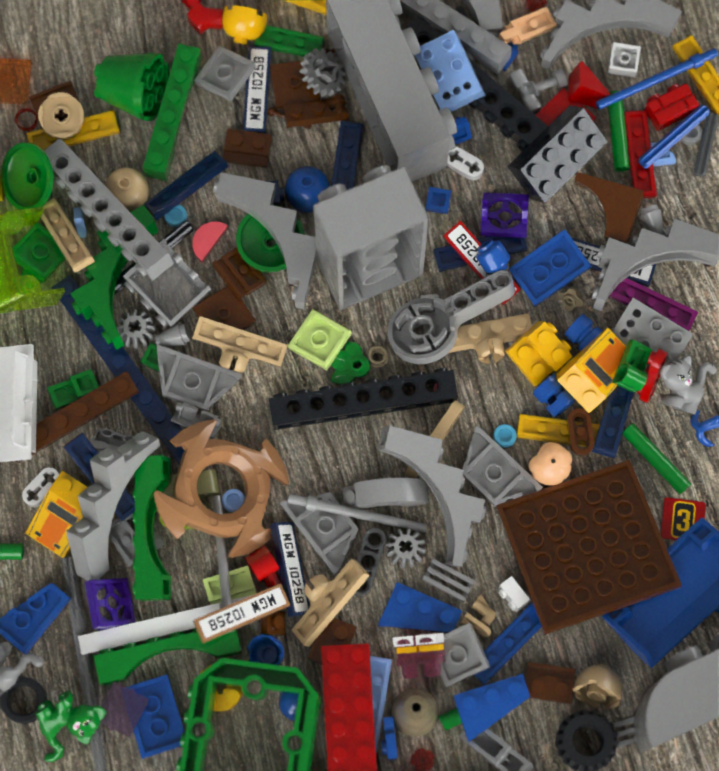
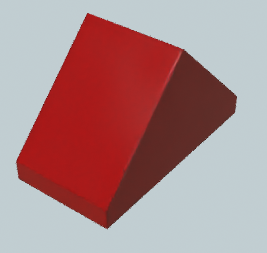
M580 61L568 76L570 100L597 109L595 102L610 95V92L583 61Z

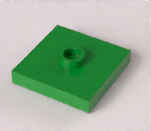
M38 222L8 252L10 259L42 282H45L66 260L48 229Z

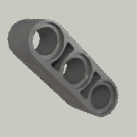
M378 528L369 529L363 538L357 561L361 565V561L368 557L373 559L375 564L369 569L364 568L370 575L366 579L368 587L364 591L357 590L354 594L356 597H366L373 586L385 546V535ZM377 535L381 538V543L377 546H372L368 542L369 537Z

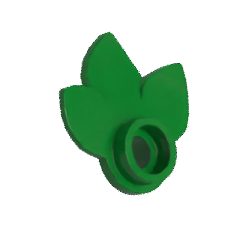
M347 342L345 349L340 350L331 364L336 370L330 381L334 384L343 385L352 382L355 378L364 377L369 373L370 361L363 356V350L360 345L355 342ZM362 363L360 368H355L356 364Z

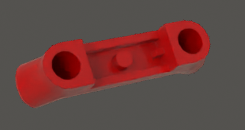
M180 0L189 10L186 14L188 23L199 35H202L208 29L221 30L223 28L222 8L203 7L201 0Z

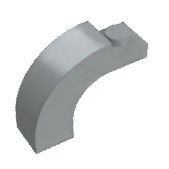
M383 478L356 482L353 486L342 488L343 505L357 509L385 505L412 507L428 503L427 483L423 479Z

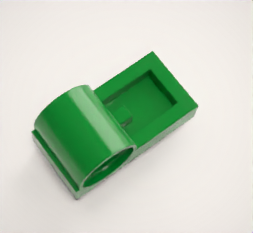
M629 340L612 383L630 392L640 391L647 381V373L644 369L652 349L635 340Z

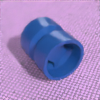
M582 314L567 329L564 336L573 344L579 343L578 349L581 351L603 330L599 327L593 328L592 320L585 314Z
M556 374L547 378L533 392V395L540 403L547 404L546 410L553 418L558 417L576 401L557 381Z

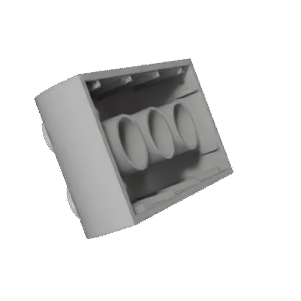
M719 635L707 642L711 653L702 656L698 646L695 645L671 656V659L664 662L668 674L655 682L645 692L636 709L634 737L639 754L719 717Z

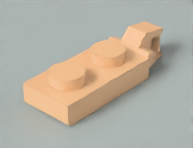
M544 7L511 21L504 27L505 31L499 33L500 35L497 38L506 44L512 41L513 45L552 31L558 25L555 23L548 8Z

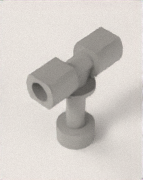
M522 69L512 72L509 77L515 91H519L523 98L521 103L534 115L541 110L537 100L540 91L555 85L558 89L568 85L566 75L562 69L553 71L551 78L536 84L533 80L528 82Z

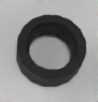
M19 677L16 684L0 696L1 710L6 717L16 723H32L37 720L35 713L39 711L38 705L48 700L47 693L43 686L34 679ZM22 686L32 688L38 697L37 706L34 711L25 715L17 714L10 706L11 694L15 689Z

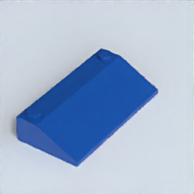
M703 517L667 548L682 584L681 588L601 615L631 650L651 669L719 607V531Z

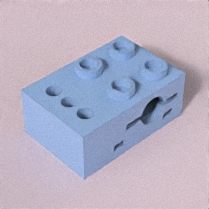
M454 30L420 46L421 52L415 56L421 69L430 67L435 76L439 93L434 94V97L440 109L448 107L452 112L485 96L461 41Z

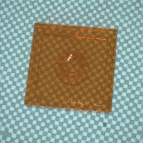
M0 58V103L29 104L31 60Z

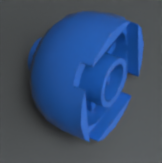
M302 166L290 173L285 185V195L290 205L300 212H314L313 205L319 203L318 195L330 187L328 178L320 169L314 166Z

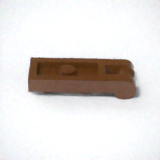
M335 95L330 99L283 105L286 127H298L347 119L349 114L345 107V97L343 95Z

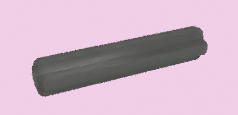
M709 113L706 117L693 172L695 176L705 177L719 120L718 114Z

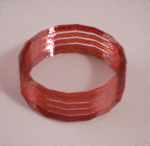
M23 108L16 113L15 122L20 130L31 131L37 126L38 118L32 109ZM24 112H30L35 115V122L30 127L24 128L17 123L18 117Z

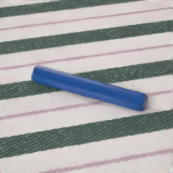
M704 104L700 105L639 158V164L644 169L651 166L709 115L710 110Z

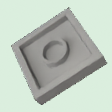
M218 46L194 81L198 86L232 101L238 91L242 92L246 87L245 82L256 68V65L253 61Z
M471 623L445 634L444 642L436 643L444 644V650L430 651L446 687L491 667Z

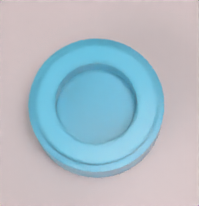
M178 204L166 213L164 218L170 227L176 228L187 220V212L183 206Z
M508 424L499 425L493 434V440L503 449L513 446L517 438L516 430Z

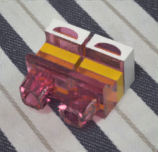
M443 633L393 637V645L397 648L398 656L396 666H401L404 679L418 678L419 664H424L425 677L440 676V662H445Z

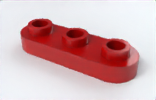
M659 348L657 352L652 351L647 361L650 367L647 366L645 369L647 373L646 384L640 391H637V394L640 395L639 400L647 404L649 403L657 387L660 369L665 364L668 352Z

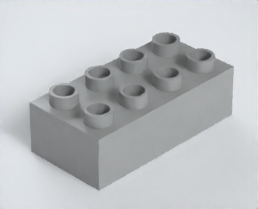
M326 0L327 34L340 63L344 66L343 69L386 165L390 167L392 172L404 167L411 182L447 168L448 151L455 149L452 135L457 133V126L448 107L440 110L437 109L434 94L439 93V88L430 67L419 70V64L415 56L421 52L419 42L411 27L404 30L401 29L397 16L402 14L400 0Z
M388 165L377 167L363 176L362 179L365 184L348 191L343 184L329 187L318 195L319 203L313 205L317 263L339 311L423 276L429 218L404 167L393 172Z

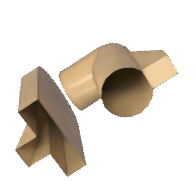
M480 595L471 608L483 616L482 619L479 621L467 613L460 624L466 625L471 623L474 631L484 637H489L491 630L488 627L495 619L496 613L489 608L484 597Z

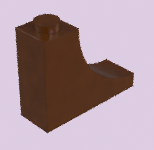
M577 172L575 177L576 186L593 194L604 208L606 214L605 240L608 241L610 237L629 244L644 198L643 190Z

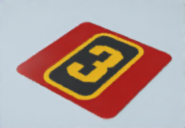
M665 498L661 526L662 538L677 540L701 517L705 519L706 503Z

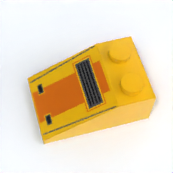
M607 327L556 373L557 381L588 413L596 408L617 387L612 381L626 345Z
M62 471L48 490L25 534L61 558L66 557L71 551L66 530L83 518L78 495L88 487Z

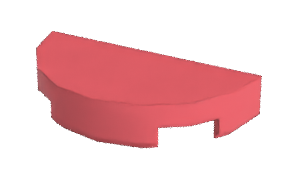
M209 222L202 225L196 231L192 247L196 258L201 263L204 262L229 228L227 224Z

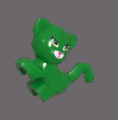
M70 690L58 696L60 701L56 703V707L51 700L39 704V711L35 715L39 721L41 733L55 749V752L45 755V761L55 762L63 757L64 746L56 738V735L63 726L67 725L70 734L77 737L81 743L87 745L91 741L92 735L96 733L100 726L101 720L105 717L106 710L98 705L90 706L83 704L72 707L74 695Z

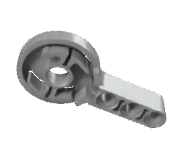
M500 270L444 300L438 297L434 299L422 298L402 305L393 314L388 325V338L393 351L398 357L412 364H428L443 358L455 345L458 329L461 324L513 297L515 286L511 274L508 271ZM421 325L430 326L429 331L425 334L419 335L414 333L415 329Z

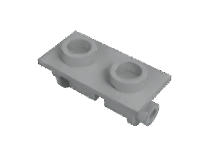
M185 401L183 403L178 402L175 409L176 413L171 421L187 428L195 423L214 419L217 423L209 437L214 439L222 427V420L218 419L219 416L204 410L201 412V415H198L199 408Z

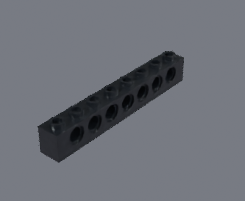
M419 15L404 28L411 27L418 42L425 41L428 43L442 36ZM469 59L485 96L468 105L472 109H478L483 113V117L487 122L498 126L500 132L506 138H512L516 142L517 147L523 152L548 126ZM492 98L495 100V103L488 104L484 100ZM507 112L510 113L512 117L506 119L502 117L501 114ZM526 127L529 132L521 133L518 128Z
M440 368L430 374L415 372L410 377L402 378L401 375H394L384 381L369 379L365 381V384L358 385L355 382H349L339 388L324 386L319 388V391L310 392L309 389L297 391L293 395L278 393L273 395V398H269L273 429L281 430L449 404L455 400L457 401L458 394L454 371ZM429 383H436L438 390L430 392L425 386ZM409 386L414 388L415 393L413 395H405L402 390ZM383 390H388L392 393V396L389 399H383L379 394ZM359 394H367L369 396V400L364 403L359 402L356 398ZM338 397H343L346 403L343 406H337L334 404V400ZM314 401H321L323 403V407L319 410L311 408L310 405ZM292 404H297L300 406V410L297 413H290L287 410L288 407Z

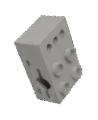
M632 298L612 330L626 346L629 340H635L651 348L652 351L657 352L660 348L668 352L664 365L679 358L693 335L635 298Z

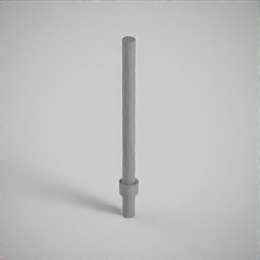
M289 493L287 503L304 506L305 509L311 511L318 509L399 528H411V530L425 533L426 531L425 523L317 500V497L310 495L303 497Z
M215 495L212 497L213 511L223 514L222 496ZM216 537L222 603H220L221 609L233 604V602H231L226 538Z

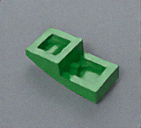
M89 369L70 376L67 381L47 387V393L55 411L99 388V385L92 370Z

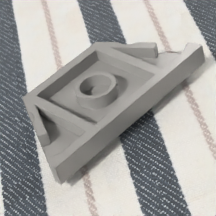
M157 345L163 397L181 403L185 401L200 410L207 411L242 377V374Z
M479 426L475 428L462 468L464 470L463 476L494 507L543 489Z
M331 492L314 496L317 497V500L339 504ZM287 500L282 501L280 506L332 574L336 576L357 536L358 527L349 516L318 509L311 511L305 509L304 506L287 503Z

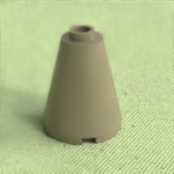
M411 688L401 692L395 698L391 707V717H393L394 725L400 732L407 736L418 737L426 735L435 727L439 718V707L435 698L429 692L419 688ZM412 706H419L421 710L414 712Z

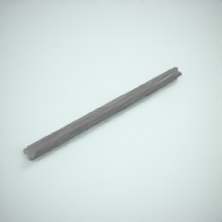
M64 557L62 558L63 572L66 579L67 595L72 598L68 604L84 704L95 706L98 703H95L97 697H94L96 696L94 694L96 691H93L95 690L93 688L95 685H92L94 684L92 682L94 679H91L93 678L91 676L93 673H90L92 672L90 670L92 665H89L91 663L89 660L91 659H88L90 657L88 654H81L78 636L86 634L84 632L86 629H83L85 628L83 626L85 621H82L84 619L82 616L84 615H81L83 609H80L82 603H79L81 602L79 600L81 597H78L80 596L78 594L80 589H77L79 587L77 584L79 583H76L78 577H75L77 574L74 571L73 558ZM98 727L90 741L94 770L107 771L108 769H105L107 763H104L107 760H104L106 757H103L106 755L103 754L105 752L103 749L105 748H102L104 746L102 743L104 742H101L103 736H100L102 730H99L101 727Z

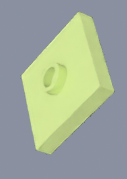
M312 309L288 344V349L327 371L352 333L351 330Z

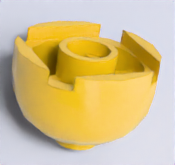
M232 5V10H229L228 6H225L222 15L223 29L229 36L234 38V42L247 44V40H255L264 32L268 15L264 12L262 16L257 15V10L253 8Z

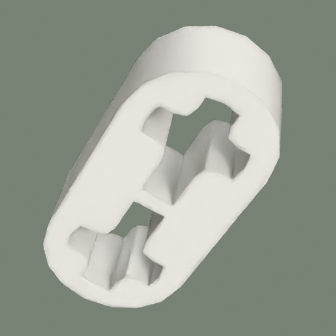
M456 146L455 149L448 151V168L469 180H477L482 176L484 165L480 159ZM458 154V160L451 162L449 155ZM477 165V171L470 173L468 166L473 167Z
M49 467L43 469L24 489L22 497L28 506L35 508L41 505L48 490L53 485L51 482H48L44 487L42 486L46 482L45 476L47 474L49 476L55 474L53 478L56 480L59 476L57 470ZM41 488L37 494L39 499L37 501L34 499L28 501L30 499L28 494L31 491L36 493Z

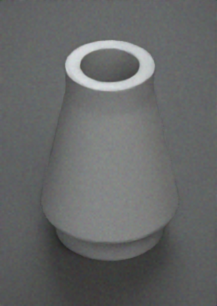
M657 204L641 209V216L639 217L646 229L664 235L661 209H658Z
M178 323L161 334L156 335L155 341L157 345L172 347L186 345V342L191 341L186 324L180 325Z

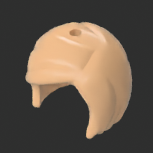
M548 442L542 445L538 454L530 460L529 470L538 483L554 486L562 483L569 476L572 468V456L560 444Z

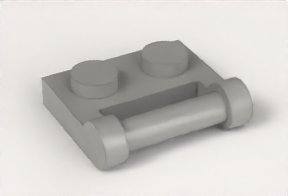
M133 513L123 521L119 518L112 521L109 538L130 568L133 566V559L135 558V548L133 546L135 532L128 524V521L133 519ZM154 532L155 546L158 550L165 542L161 537L158 538Z

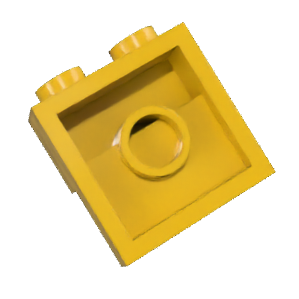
M536 322L505 350L532 386H537L551 372H557L573 357L569 352L571 350L570 345L562 339L560 341L555 335L558 331L550 322Z

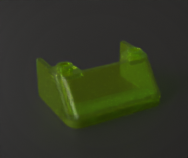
M43 207L8 211L0 215V313L57 305L65 293L64 288L42 291L40 283L35 277L30 275L19 276L9 235L19 233L23 227L35 225L44 212Z

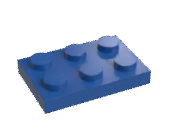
M564 229L510 267L509 271L536 307L592 268V266Z
M166 674L121 689L141 758L145 759L179 748L181 735L185 733L168 675Z

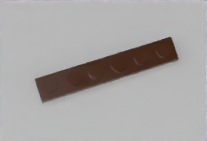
M127 371L37 423L36 453L138 394L139 390Z

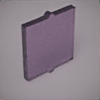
M114 681L101 706L107 712L101 723L110 727V731L116 730L130 738L149 699L136 693L135 689H128Z

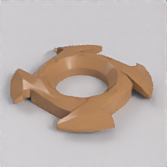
M212 419L195 423L183 429L170 440L175 447L181 446L185 450L173 484V496L169 497L160 491H155L153 496L157 511L165 527L176 539L185 533L184 526L216 537H237L228 553V557L234 558L257 550L272 538L271 529H264L261 525L270 494V477L285 486L289 484L286 467L278 451L267 439L260 444V451L227 440L209 439L217 423L216 420ZM213 464H224L232 467L240 474L245 484L246 493L245 499L237 511L229 514H218L210 511L203 505L197 493V480L204 468Z

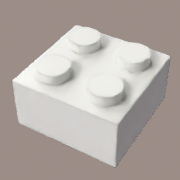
M613 42L608 73L635 78L641 47Z
M512 576L500 584L498 588L499 595L502 599L505 598L508 601L507 605L512 611L518 612L530 601V598Z

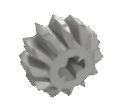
M136 309L133 310L132 316L125 312L126 320L119 318L118 322L122 326L116 327L122 341H125L126 347L133 343L134 349H138L141 342L146 347V339L153 340L154 337L151 333L156 331L155 326L151 325L154 322L152 317L147 318L145 311L139 315ZM139 326L140 331L135 330L133 333L132 327L137 328Z
M407 528L406 535H403L402 530L398 529L397 534L399 537H396L394 534L389 536L393 542H387L386 547L393 550L388 551L386 555L387 557L395 556L392 560L393 565L400 560V568L404 569L405 562H408L410 568H413V559L419 563L422 561L418 554H425L426 549L420 547L425 544L424 539L416 541L420 535L419 532L410 536L411 528ZM402 544L406 546L407 544H409L410 550L412 551H405L403 553L401 552L402 546L400 545Z

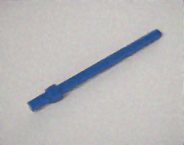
M713 48L702 54H694L687 61L596 101V107L598 110L603 109L686 70L701 67L704 65V62L717 57L718 52Z

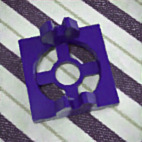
M483 192L481 236L527 238L529 194ZM502 202V208L497 212H488L493 204ZM509 202L518 205L522 213H513L509 209ZM502 212H508L511 215V219L501 221L498 216ZM488 219L496 220L501 225V228L492 225ZM513 221H520L518 225L508 228V225Z
M128 578L98 579L85 582L93 629L102 631L136 623ZM105 589L106 595L104 599H97L98 591ZM114 589L117 590L121 598L116 593H114ZM109 596L114 597L117 605L115 609L111 608L108 604ZM123 606V612L121 617L119 618L117 610H119L120 607ZM99 607H105L110 612L111 621L101 615Z

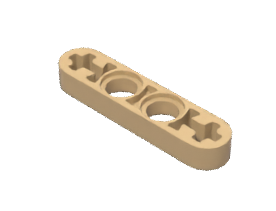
M455 400L430 436L444 440L464 411L465 406ZM410 466L405 472L410 478H417L419 476Z

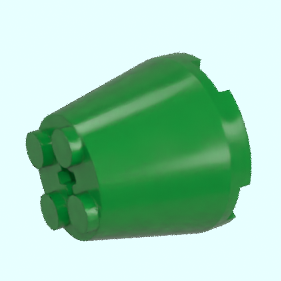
M154 52L108 55L101 64L98 63L95 66L94 75L97 77L94 96L140 120L151 122L158 116L159 105L163 99L170 74L169 63L163 60V54Z

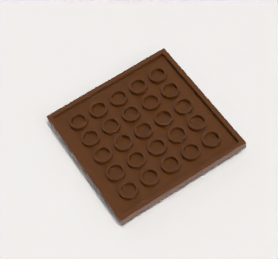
M630 459L496 505L545 635L682 587Z

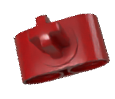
M265 545L244 557L258 581L263 579L268 589L281 583L275 573L280 568Z

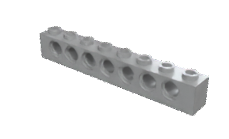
M61 138L44 150L51 162L53 175L56 177L54 181L62 190L66 188L69 191L67 194L75 204L79 202L82 205L80 208L88 218L92 216L95 219L94 224L102 233L106 231L109 234L107 237L115 247L119 245L123 249L121 250L123 256L129 262L133 260L136 263L135 268L143 277L147 275L153 281L174 264L169 253Z

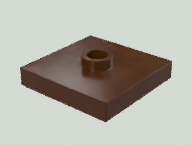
M301 61L270 65L276 109H282L285 104L320 100V94L317 93L315 95L312 87L310 89L307 88L309 83L302 81L305 75L300 73V70L303 68L300 64Z
M228 286L192 308L198 319L201 316L241 330H245L256 323L255 318L242 299L238 301Z

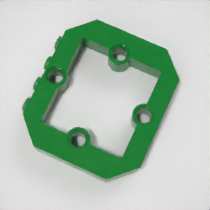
M221 658L194 678V682L190 684L188 690V698L191 699L190 708L185 710L184 723H187L186 733L181 735L180 747H183L182 757H178L176 771H204L208 741L214 735V726L211 721L217 684L242 687L243 694L254 701L265 699L269 691L297 694L298 702L294 729L283 736L282 746L290 754L287 771H311L321 697L300 669ZM254 682H260L261 689L257 694H251L250 686ZM203 723L206 731L202 736H197L195 729L197 725ZM300 737L301 746L296 750H292L290 747L291 739Z

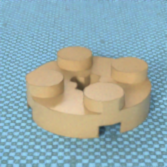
M60 92L51 94L41 104L38 118L46 134L57 139H66L79 133L84 123V111L80 102L72 95ZM59 110H63L64 114H68V117L64 118L63 122L55 118V115L59 114Z

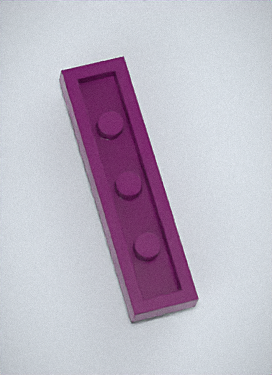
M628 278L623 280L609 296L627 306L632 298H635L687 331H690L698 314V311Z

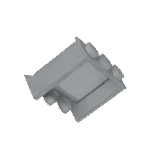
M162 239L159 243L169 253L174 264L153 281L147 275L143 277L133 266L123 276L126 281L123 285L132 294L137 292L142 298L140 303L148 311L152 308L158 314L155 318L164 328L167 325L171 328L207 296L212 289L209 285L206 286L193 269L191 270L184 263L181 256L167 245L165 239Z

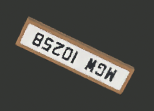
M280 583L195 619L193 623L202 643H205L290 606V603Z

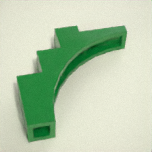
M144 205L130 212L152 236L159 232L155 220ZM99 230L96 232L100 240L97 242V245L101 252L93 256L95 262L86 267L87 271L84 272L89 283L70 293L74 300L71 306L77 315L82 314L86 321L91 318L96 327L101 326L104 330L101 334L108 345L112 343L115 349L118 350L124 346V343L116 328L113 316V298L116 283L128 260L121 253L123 249L119 245L115 247L107 237L109 234L106 231L102 233Z

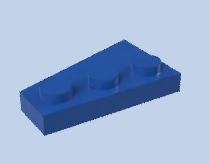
M397 582L378 627L449 633L455 629L462 610Z
M50 583L29 597L26 602L16 608L14 607L0 618V634L23 654H27L72 598L54 583Z
M523 674L453 696L468 743L530 698Z

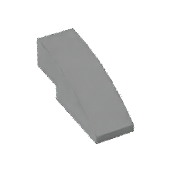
M486 729L469 743L464 730L458 736L499 771H532L534 769L530 761L512 749L508 743L489 729Z

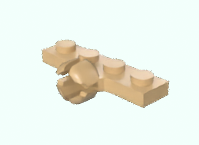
M529 313L460 326L455 345L449 353L474 349L477 352L479 361L482 363L490 364L489 354H492L494 363H497L505 356L503 344L518 340L532 327Z
M199 316L192 338L219 347L222 350L219 364L223 368L229 369L232 359L235 358L236 362L233 371L237 373H242L246 370L250 359L281 367L288 346L287 344Z
M351 558L332 581L328 577L319 574L309 579L315 588L312 589L308 583L305 584L304 592L310 600L311 606L291 629L303 645L310 647L370 576L358 561Z

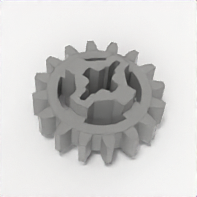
M316 48L304 56V60L300 62L303 66L300 73L305 75L302 81L309 83L307 88L310 89L312 87L315 95L320 92L321 97L326 95L331 97L342 89L341 86L345 84L342 78L346 76V73L341 71V68L344 67L343 64L337 63L339 58H333L331 51L326 54L324 48L319 51Z

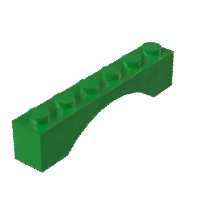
M178 43L143 165L145 177L166 182L168 180L182 116L202 61L200 48Z
M155 455L148 456L133 474L135 477V487L133 489V498L135 500V511L133 512V522L135 524V534L133 536V546L135 548V558L133 559V570L135 571L133 594L135 595V600L140 601L171 600V575L164 568L155 546L154 520L157 507L153 496L155 491L164 493L171 482V458Z
M193 628V633L183 634V631L169 634L170 638L160 640V637L149 638L146 640V644L137 645L136 642L122 645L123 649L113 651V648L100 650L99 655L94 656L99 684L106 686L126 681L142 663L168 651L181 649L196 650L210 654L218 659L242 654L237 629L234 632L226 633L205 643H202L196 628Z

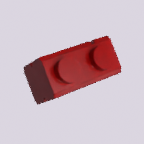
M687 83L681 86L674 84L667 89V93L661 96L657 93L648 98L644 110L647 111L649 120H651L652 125L658 132L690 115L699 107V103Z

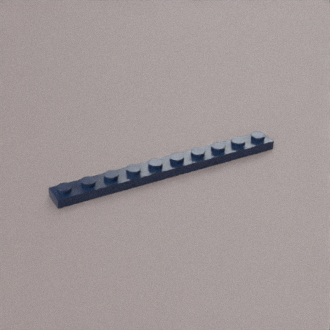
M71 275L67 276L51 287V289L113 375L117 377L126 371L130 374L139 390V393L131 397V400L180 465L185 450L181 446L175 447L170 440L183 429L179 424L171 421L172 414L124 348L121 347L116 350L112 343L108 345L101 334L104 331L101 326L96 327L91 318L86 321L82 314H76L71 306L74 300L70 293L77 290L79 286Z

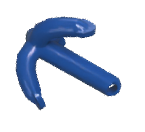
M697 410L696 414H692L690 419L691 426L696 430V437L702 445L714 447L715 444L705 437L704 432L719 427V416L716 415L700 423L698 421L700 410Z

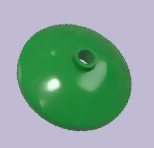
M33 143L16 144L7 152L2 162L1 184L8 201L18 210L35 211L41 208L49 199L53 188L54 176L51 162L39 146Z
M247 214L240 222L236 233V244L242 259L252 268L262 272L285 270V261L275 239L258 220ZM297 219L294 233L305 235L300 220ZM269 241H274L275 245L270 247L267 245V243Z

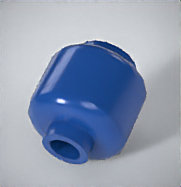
M489 239L477 248L476 259L486 273H494L508 268L506 264L510 260V255L500 241Z

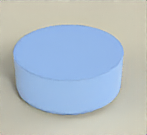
M230 489L224 493L222 505L227 512L233 513L240 508L245 496L238 489Z

